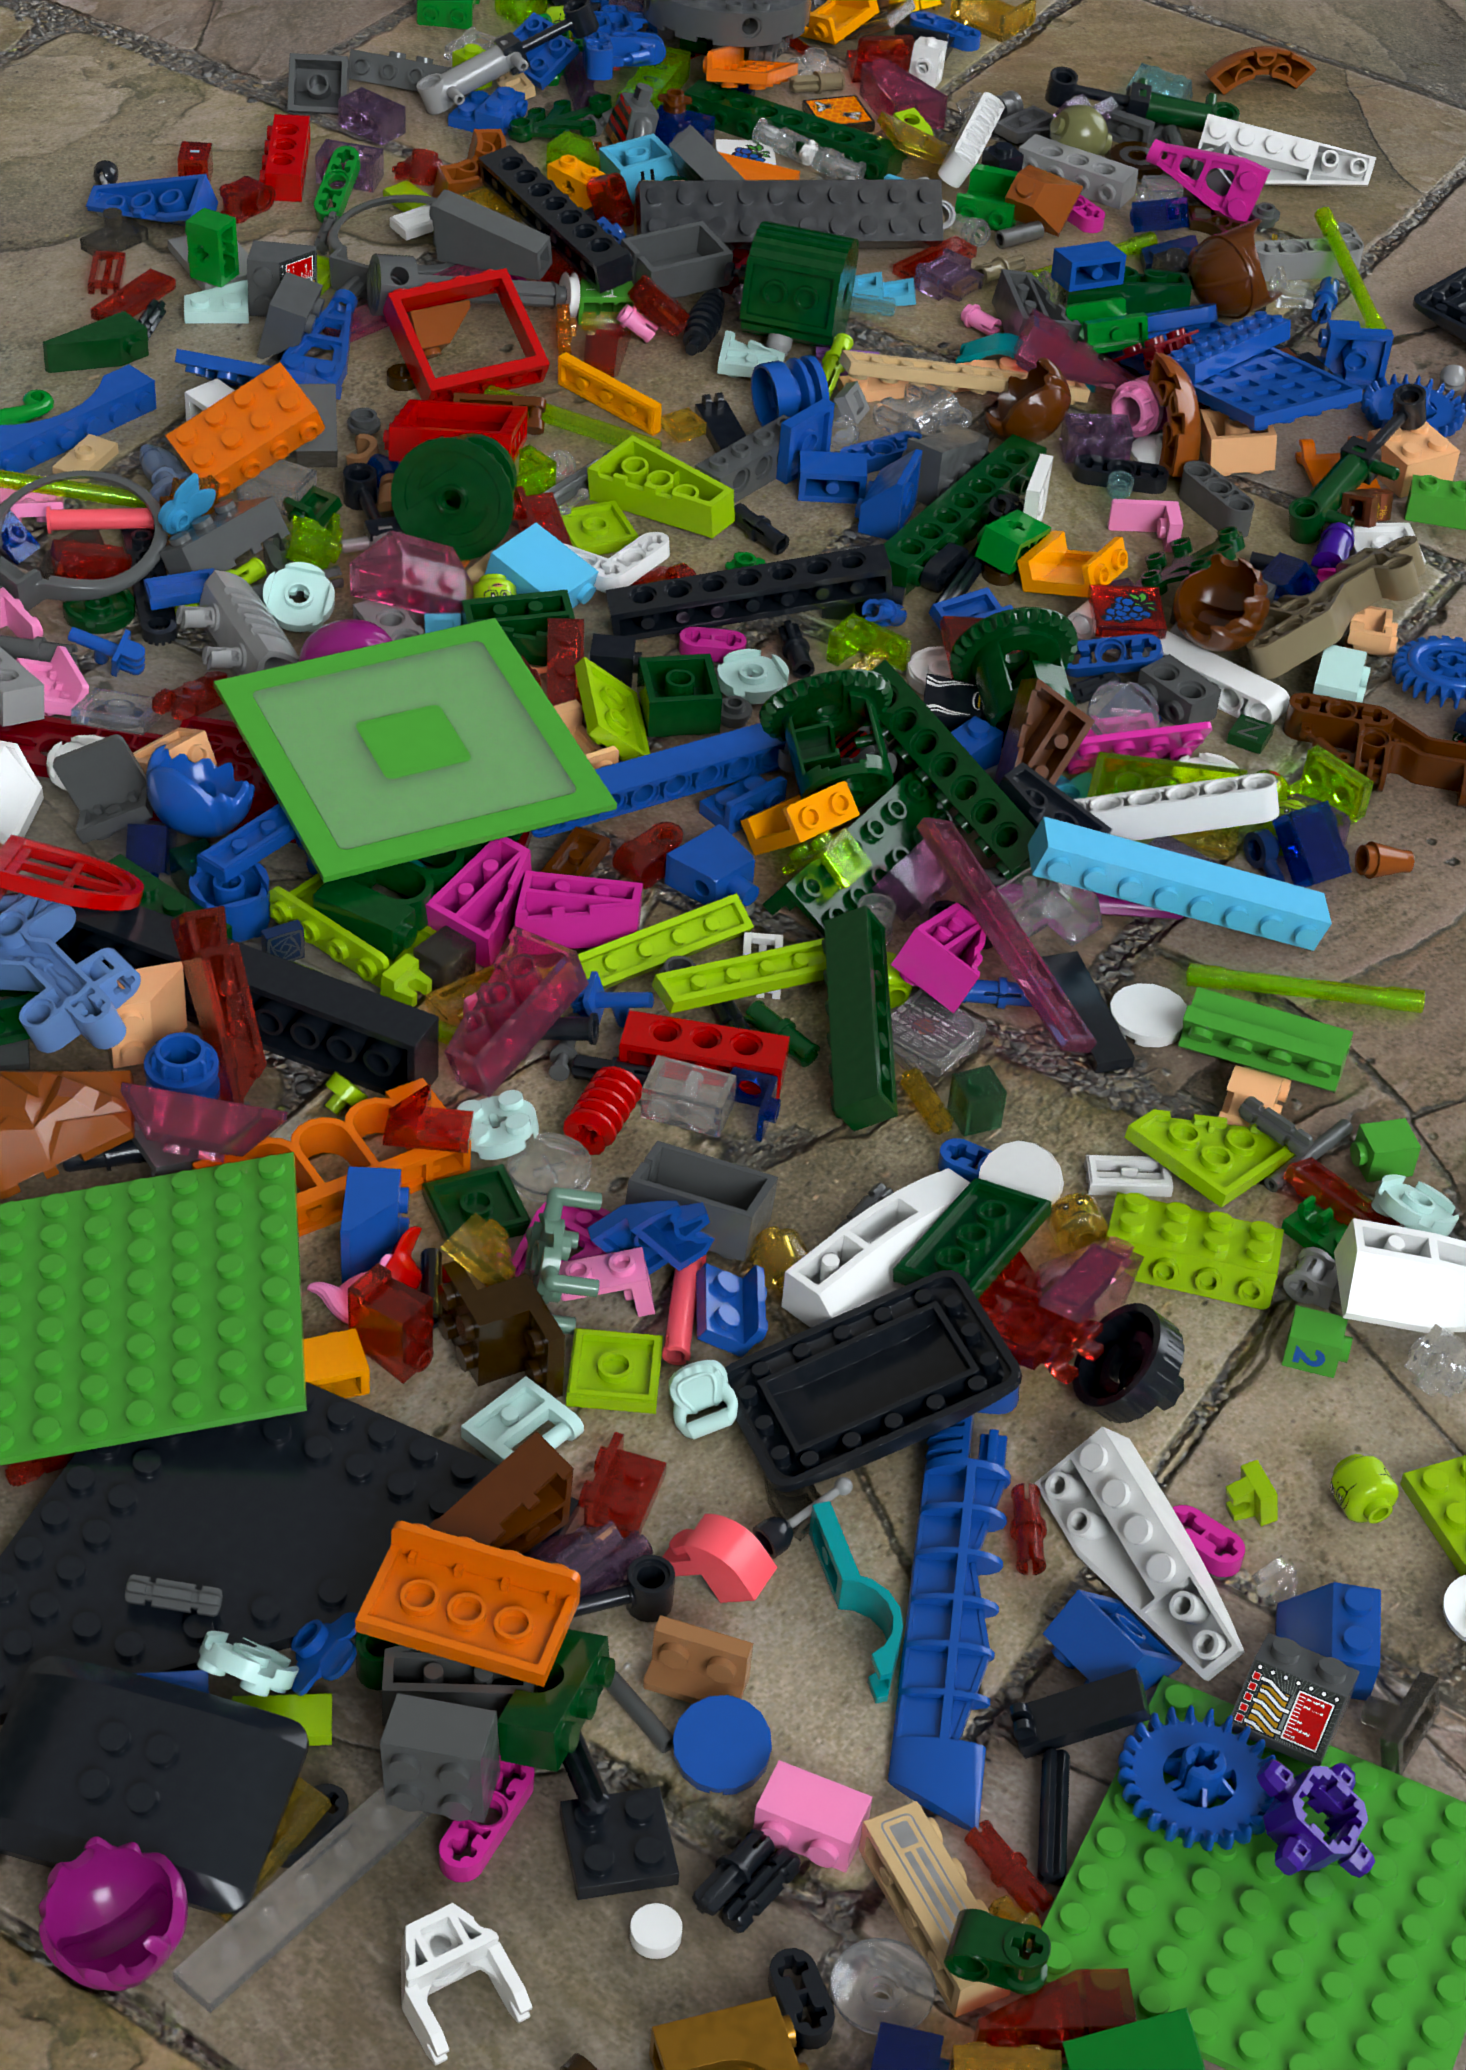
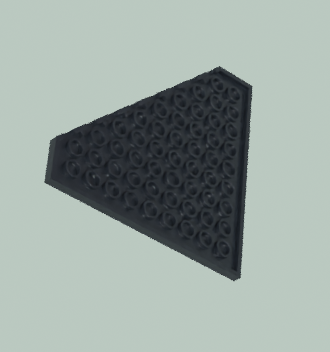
M306 1382L307 1411L76 1452L0 1555V1725L4 1724L26 1671L39 1658L59 1656L130 1673L202 1670L197 1666V1663L201 1656L199 1653L200 1647L208 1631L229 1633L226 1643L232 1645L234 1643H242L257 1647V1645L243 1639L244 1637L259 1645L280 1651L291 1648L293 1638L297 1632L312 1620L318 1619L322 1623L331 1624L345 1613H359L391 1546V1531L395 1522L420 1523L428 1527L431 1522L447 1512L498 1465ZM571 1497L568 1524L522 1555L549 1562L579 1512L580 1500ZM136 1574L151 1577L150 1582L155 1583L157 1578L196 1584V1589L202 1590L203 1585L220 1588L223 1593L222 1606L218 1616L210 1617L198 1615V1609H192L191 1613L151 1607L152 1602L146 1601L145 1606L130 1604L125 1601L126 1584L129 1577Z

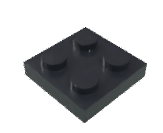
M660 1787L609 1794V1811L605 1815L598 1813L593 1818L584 1814L578 1799L560 1801L559 1813L577 1900L678 1885L679 1869Z

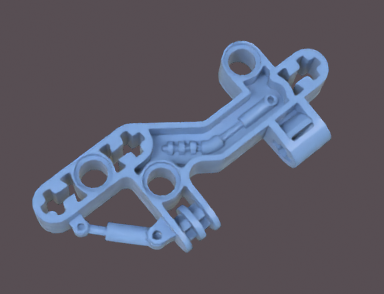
M22 893L3 896L0 900V912H2L0 914V990L40 992L28 1001L19 1012V1020L37 1050L43 1053L56 1052L80 1034L97 1049L105 1050L118 1045L126 1035V1026L116 1009L137 992L141 982L140 974L112 948H103L75 964L55 944L75 924L76 913L71 906ZM102 960H106L109 963V967ZM118 982H119L125 989H121V988L118 986Z

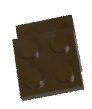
M459 1259L442 1264V1284L438 1285L442 1314L437 1317L438 1326L443 1338L446 1341L451 1339L454 1344L456 1357L461 1369L464 1372H470L478 1387L524 1371L529 1379L554 1398L563 1396L565 1335L528 1274L477 1290Z

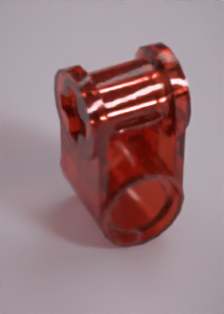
M615 172L592 177L587 183L586 191L597 220L604 216L606 219H612L609 221L612 225L614 223H618L620 227L633 225L634 206L623 176Z
M243 176L239 180L220 187L219 194L223 197V210L220 213L235 217L236 224L243 223L247 219L266 212L272 207L275 201V190L272 186L252 177Z
M659 822L653 825L649 830L619 847L613 857V868L631 882L643 883V889L651 888L665 877L666 855L678 848L682 842V828L672 822Z

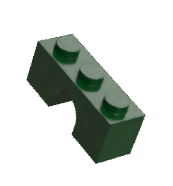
M568 1629L545 1686H538V1693L515 1690L497 1721L501 1761L558 1772L567 1754L575 1751L579 1741L580 1730L585 1721L593 1718L598 1698L603 1688H609L612 1684L615 1674V1660L610 1658L608 1636Z

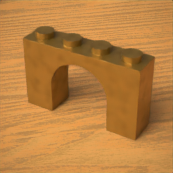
M775 1996L652 2026L649 2055L654 2070H809L805 2062L798 2063L793 2049L797 2044L793 2022L789 2015H781Z

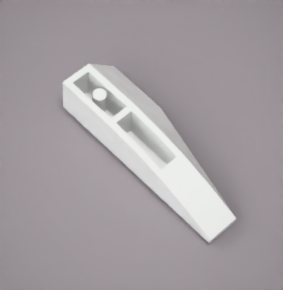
M1211 114L1207 115L1198 146L1200 150L1213 151L1228 141L1239 157H1244L1271 170L1265 185L1368 187L1376 157ZM1194 160L1192 166L1194 171L1197 167L1198 160Z
M1101 1427L1035 1482L1036 1487L1077 1556L1204 1680H1211L1245 1653L1225 1605L1194 1544L1129 1438Z

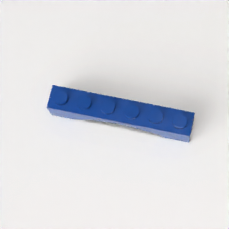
M128 364L104 375L95 392L82 404L68 412L31 423L0 425V477L18 475L73 449L88 434L100 436L157 409L155 380Z

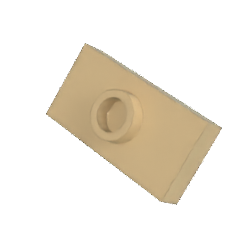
M88 434L52 466L53 474L81 470L100 471L119 453L118 443ZM70 479L64 481L83 486L90 479Z

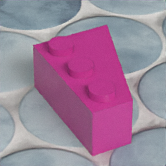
M508 837L490 841L425 904L428 926L445 936V945L491 971L514 922L525 871H532L530 849Z
M526 870L515 913L513 953L598 947L639 931L643 883Z
M956 902L916 927L891 965L899 971L900 977L912 986H919L954 1014L980 977V971L977 969L983 959L980 952L985 946L988 926Z

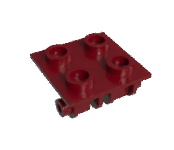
M1183 327L1166 333L1167 340H1164L1163 334L1145 340L1144 348H1142L1141 343L1124 348V355L1112 359L1114 363L1143 353L1145 359L1144 367L1150 371L1155 352L1168 355L1173 350H1179L1184 345L1194 343L1191 335L1198 333L1199 329L1186 333Z

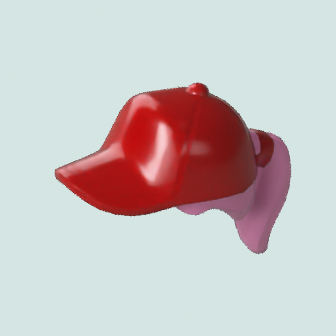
M419 1226L410 1227L395 1244L391 1253L384 1255L374 1269L348 1279L339 1287L325 1282H313L308 1284L307 1290L317 1294L338 1320L349 1325L360 1323L361 1320L366 1319L373 1311L390 1312L403 1305L409 1306L412 1303L411 1297L422 1282V1273L411 1256L422 1228Z

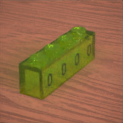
M665 46L666 56L664 60L656 65L640 66L634 77L628 80L626 87L619 91L616 101L622 92L634 93L637 83L647 84L653 88L650 101L660 117L664 110L663 102L658 101V95L666 94L669 89H681L689 79L691 52Z

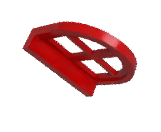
M12 834L0 848V900L10 890L60 904L94 910L125 911L140 905L144 884L135 875L114 864L86 854ZM30 858H33L36 860L72 869V871L69 872L28 860ZM22 870L25 872L63 881L64 883L62 885H59L48 881L36 879L33 877L21 875L19 873ZM82 872H83V873H86V874L95 876V877H97V878H100V879H102V880L95 879V878H91V877L84 876V875H81V874H82ZM74 885H78V886L85 887V888H89V889H93V890H96V891H89V890L77 889V888H73V886H74Z

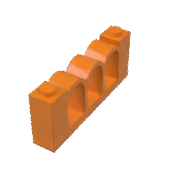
M420 1078L385 1091V1098L374 1097L356 1103L346 1113L345 1121L329 1117L311 1119L297 1127L292 1134L291 1141L273 1137L257 1139L245 1145L237 1156L232 1149L192 1163V1170L293 1152L295 1156L296 1185L301 1191L297 1193L299 1237L342 1221L347 1175L325 1183L308 1160L311 1156L321 1153H333L343 1157L352 1167L401 1169V1187H409V1194L422 1190L423 1183L471 1171V1140L426 1081ZM374 1133L389 1134L396 1137L407 1149V1152L379 1162L362 1138Z

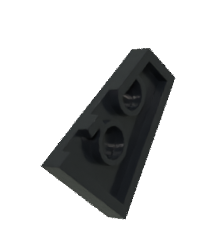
M1024 762L1005 774L999 784L1000 789L1036 829L1043 816L1107 834H1110L1113 830Z

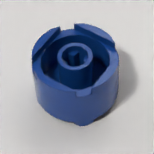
M257 862L230 881L224 883L197 866V873L189 878L190 899L232 926V940L243 942L254 937H261V930L269 928L268 924L271 918L269 876L266 869Z

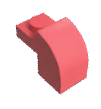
M705 1514L694 1530L685 1529L677 1533L671 1539L670 1547L662 1556L673 1566L675 1577L702 1575L720 1603L755 1601L777 1569L764 1546L748 1529L732 1519L717 1514Z

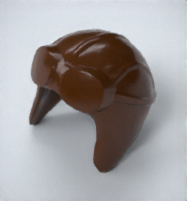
M1254 219L1223 233L1209 236L1193 247L1189 254V279L1192 284L1193 294L1200 304L1216 303L1217 314L1240 319L1273 303L1282 295L1280 291H1269L1267 289L1254 240V234L1257 226L1262 222L1261 219Z

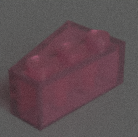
M875 59L873 62L862 63L859 94L888 130H890L894 113L914 107L930 125L931 129L944 128L948 96L890 60Z

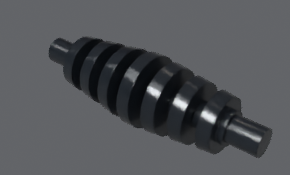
M713 288L711 291L705 292L687 316L683 344L688 355L694 356L704 351L720 330L725 299L719 288Z

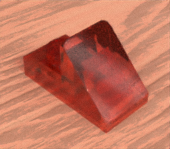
M428 1084L389 1109L383 1135V1145L468 1153L473 1129L474 1111L431 1107V1084Z

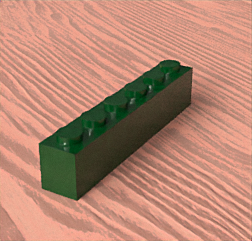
M867 905L824 921L825 938L822 939V949L826 956L827 968L824 969L823 976L828 987V1000L825 1001V1009L830 1023V1031L827 1032V1042L831 1049L832 1063L828 1065L829 1075L833 1082V1095L830 1097V1104L834 1115L838 1119L842 1118L854 1132L898 1116L885 927Z

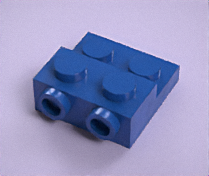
M498 87L491 95L484 91H472L465 98L464 103L458 105L448 115V126L473 132L474 129H501L505 136L508 133V129H510V122L526 115L528 102L525 100V93L515 91L511 87Z
M1328 320L1326 329L1320 328L1318 347L1322 349L1320 356L1315 357L1326 365L1335 376L1365 390L1367 385L1371 386L1373 380H1376L1379 385L1382 376H1385L1394 339L1393 331L1389 329L1361 328L1359 321Z

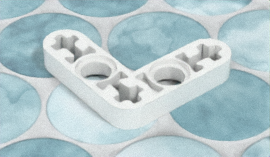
M649 532L641 535L610 558L564 544L599 571L594 587H596V590L605 593L609 589L630 586L670 556L669 537L661 532Z

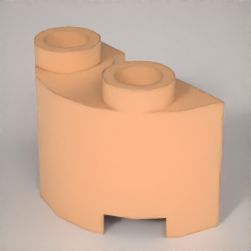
M1368 606L1356 613L1348 625L1349 634L1345 636L1344 647L1367 652V655L1383 658L1393 657L1398 637H1396L1398 623L1392 622L1393 610Z
M1235 1065L1226 1089L1228 1092L1218 1117L1227 1118L1228 1125L1248 1127L1250 1123L1240 1117L1238 1110L1246 1098L1250 1096L1264 1103L1263 1107L1265 1109L1270 1107L1281 1115L1283 1106L1277 1104V1102H1286L1292 1079L1247 1066Z

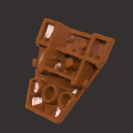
M7 1069L0 1071V1200L22 1192L18 1183L41 1172L44 1173L46 1179L59 1174L56 1165L78 1155L83 1161H87L135 1138L134 1077L130 1070Z

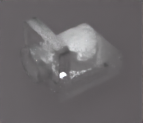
M1277 266L1275 277L1271 276L1269 281V291L1282 292V295L1275 301L1276 307L1312 309L1314 295L1310 282L1302 280H1291L1289 282L1287 281L1284 266Z

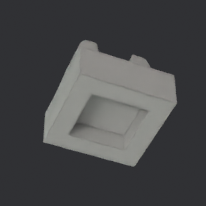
M858 381L846 383L833 399L835 402L833 420L844 419L847 427L858 425L870 410Z

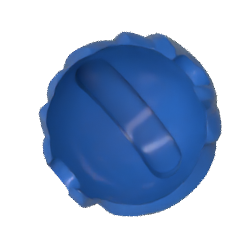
M166 744L154 750L146 771V791L154 813L166 826L188 836L213 838L227 834L245 819L252 805L255 787L253 784H249L248 781L234 780V769L231 762L217 767L209 758H203L194 763L188 760L187 755L179 754L172 759L168 748L164 749Z

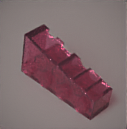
M516 926L512 928L508 936L510 943L505 952L500 951L493 963L495 970L488 983L483 982L476 993L478 998L476 1005L472 1011L465 1013L444 1051L457 1083L488 1098L588 985L577 951Z

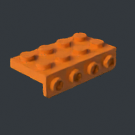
M723 46L708 51L707 56L703 60V72L706 74V81L721 82V87L738 88V85L749 84L748 89L765 90L766 87H773V84L788 82L789 77L798 75V63L744 60V47Z
M279 362L165 436L192 474H198L199 481L200 479L208 481L207 489L213 488L216 491L214 501H217L221 497L230 494L232 490L249 479L255 478L277 461L286 458L300 446L314 440L324 431L325 425L318 410L282 363Z
M397 1521L391 1531V1546L355 1619V1632L544 1687L579 1605L581 1576L575 1570L559 1563H548L523 1556L514 1550H502L478 1543L469 1537H457L436 1531L420 1523Z

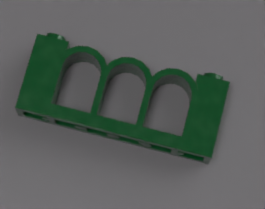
M523 833L508 836V838L517 841ZM490 841L421 858V860L437 866L439 869H428L411 862H405L326 882L313 894V908L382 952L388 959L394 960L405 948L408 949L413 945L418 931L428 926L425 904ZM377 883L407 896L409 899L388 897L371 888Z

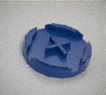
M730 1695L708 1696L693 1703L679 1718L673 1734L674 1762L682 1777L697 1790L706 1793L712 1791L715 1793L723 1792V1795H733L752 1787L766 1772L772 1752L771 1731L762 1713L748 1701Z

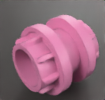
M1149 375L1120 385L1112 397L1111 412L1113 422L1116 423L1123 433L1131 437H1144L1153 432L1163 429V425L1168 422L1166 407L1159 405L1156 394L1147 383Z

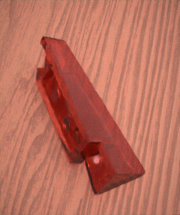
M224 906L184 912L171 921V928L183 964L203 1039L218 1054L220 1098L224 1110L237 1109L245 1102L243 1100L267 1065L239 943L228 945Z

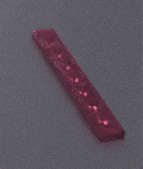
M923 817L917 825V829L1060 1050L1089 1053L1097 1044L1095 1038L953 822Z

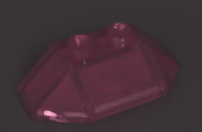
M391 530L350 562L351 596L421 614L431 612L461 613V600L473 599V584L454 548L451 546Z
M121 1083L120 1091L146 1139L164 1143V1152L189 1156L190 1148L198 1149V1158L224 1163L225 1154L243 1157L271 1136L287 1118V1112L154 1087Z

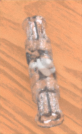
M765 118L759 119L752 133L753 143L765 144L773 148L775 153L803 165L812 166L820 173L831 178L839 177L843 179L845 176H854L855 180H863L867 168L866 163L852 161L846 158L844 153L833 148L821 147L814 140L783 127L780 129L771 125ZM800 141L805 143L804 146L797 153L796 142Z

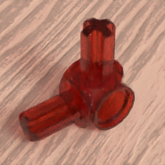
M419 148L412 149V155L405 161L398 162L397 166H393L392 172L395 173V179L397 180L408 179L413 184L433 186L438 166L443 165V162L438 158L439 154L434 151Z

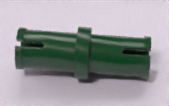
M757 1000L749 1006L746 1011L747 1015L744 1016V1020L754 1026L760 1032L790 1036L788 1054L798 1061L802 1067H807L815 1061L820 1047L796 1030V1024L788 1018L782 1019L761 1000Z

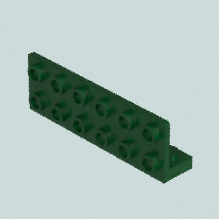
M911 770L762 905L772 916L784 906L789 911L798 906L825 937L824 921L867 905L872 911L960 828V825Z

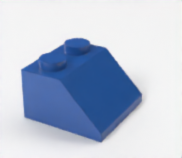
M915 449L882 468L874 481H869L864 499L859 498L855 508V518L859 519L858 533L889 540L906 525L916 507L923 450Z
M348 1166L340 1229L342 1284L360 1273L374 1269L384 1255L391 1253L395 1244L409 1229V1217H402L401 1213L408 1214L409 1187H401V1169Z
M1332 1582L1279 1602L1276 1607L1275 1636L1291 1639L1301 1647L1325 1657L1336 1658L1346 1666L1360 1671L1351 1699L1369 1701L1380 1669L1381 1590Z
M1077 1590L1042 1633L1054 1645L1051 1650L1053 1655L1071 1669L1076 1667L1087 1678L1084 1684L1136 1668L1142 1677L1144 1690L1146 1691L1159 1683L1163 1675L1168 1677L1183 1664L1119 1599Z

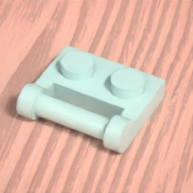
M525 1376L462 1424L461 1438L490 1461L499 1465L514 1452L511 1450L514 1446L548 1420L555 1426L542 1437L554 1449L566 1440L573 1441L584 1432V1425L573 1411Z

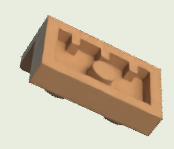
M660 1615L654 1629L652 1660L644 1676L643 1687L646 1690L692 1704L708 1696L730 1695L742 1699L750 1678L754 1643Z

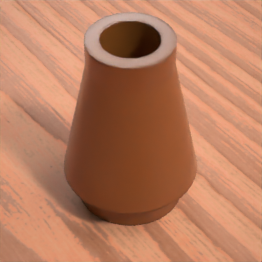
M1373 841L1368 842L1366 845H1360L1355 854L1356 871L1368 879L1397 873H1410L1414 867L1412 851L1401 850Z

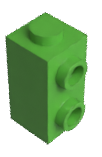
M1413 475L1406 502L1405 520L1466 530V481L1455 482L1438 479L1432 475Z

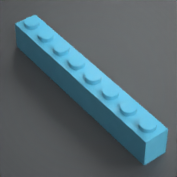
M1043 816L1028 843L1033 876L1314 951L1332 924L1325 894L1322 892Z

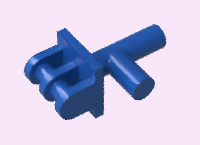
M76 627L71 628L68 640L94 650V660L97 664H106L109 657H112V676L117 677L120 670L132 675H139L144 671L145 648L143 645L131 640V631L126 629L120 643L116 644Z
M591 971L589 979H572L564 985V991L566 996L569 997L568 1002L571 1008H573V1013L587 1017L590 1016V1013H597L599 1025L604 1008H611L617 1025L624 1028L629 1008H652L654 1005V995L652 992H605L597 971Z

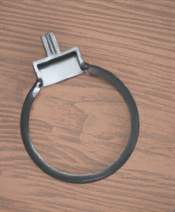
M423 195L385 196L359 204L340 216L333 223L327 234L332 289H346L351 291L356 297L367 299L369 265L349 260L347 257V247L342 245L338 238L341 226L348 219L376 206L404 202L431 205L437 198ZM449 262L434 265H418V274L456 276L469 266ZM339 302L341 305L345 307L347 306L346 304Z
M100 471L61 472L25 485L0 504V548L3 545V522L8 511L19 499L33 490L54 482L84 478L117 485L130 491L142 500L154 519V538L148 551L137 564L119 575L105 579H74L50 575L49 580L42 578L41 572L38 569L34 568L25 574L1 556L0 588L4 587L15 599L18 598L22 602L24 609L29 611L45 599L60 601L94 600L119 593L133 586L154 569L161 559L159 551L167 545L168 533L163 530L162 525L158 522V514L162 508L158 501L137 483L115 474Z

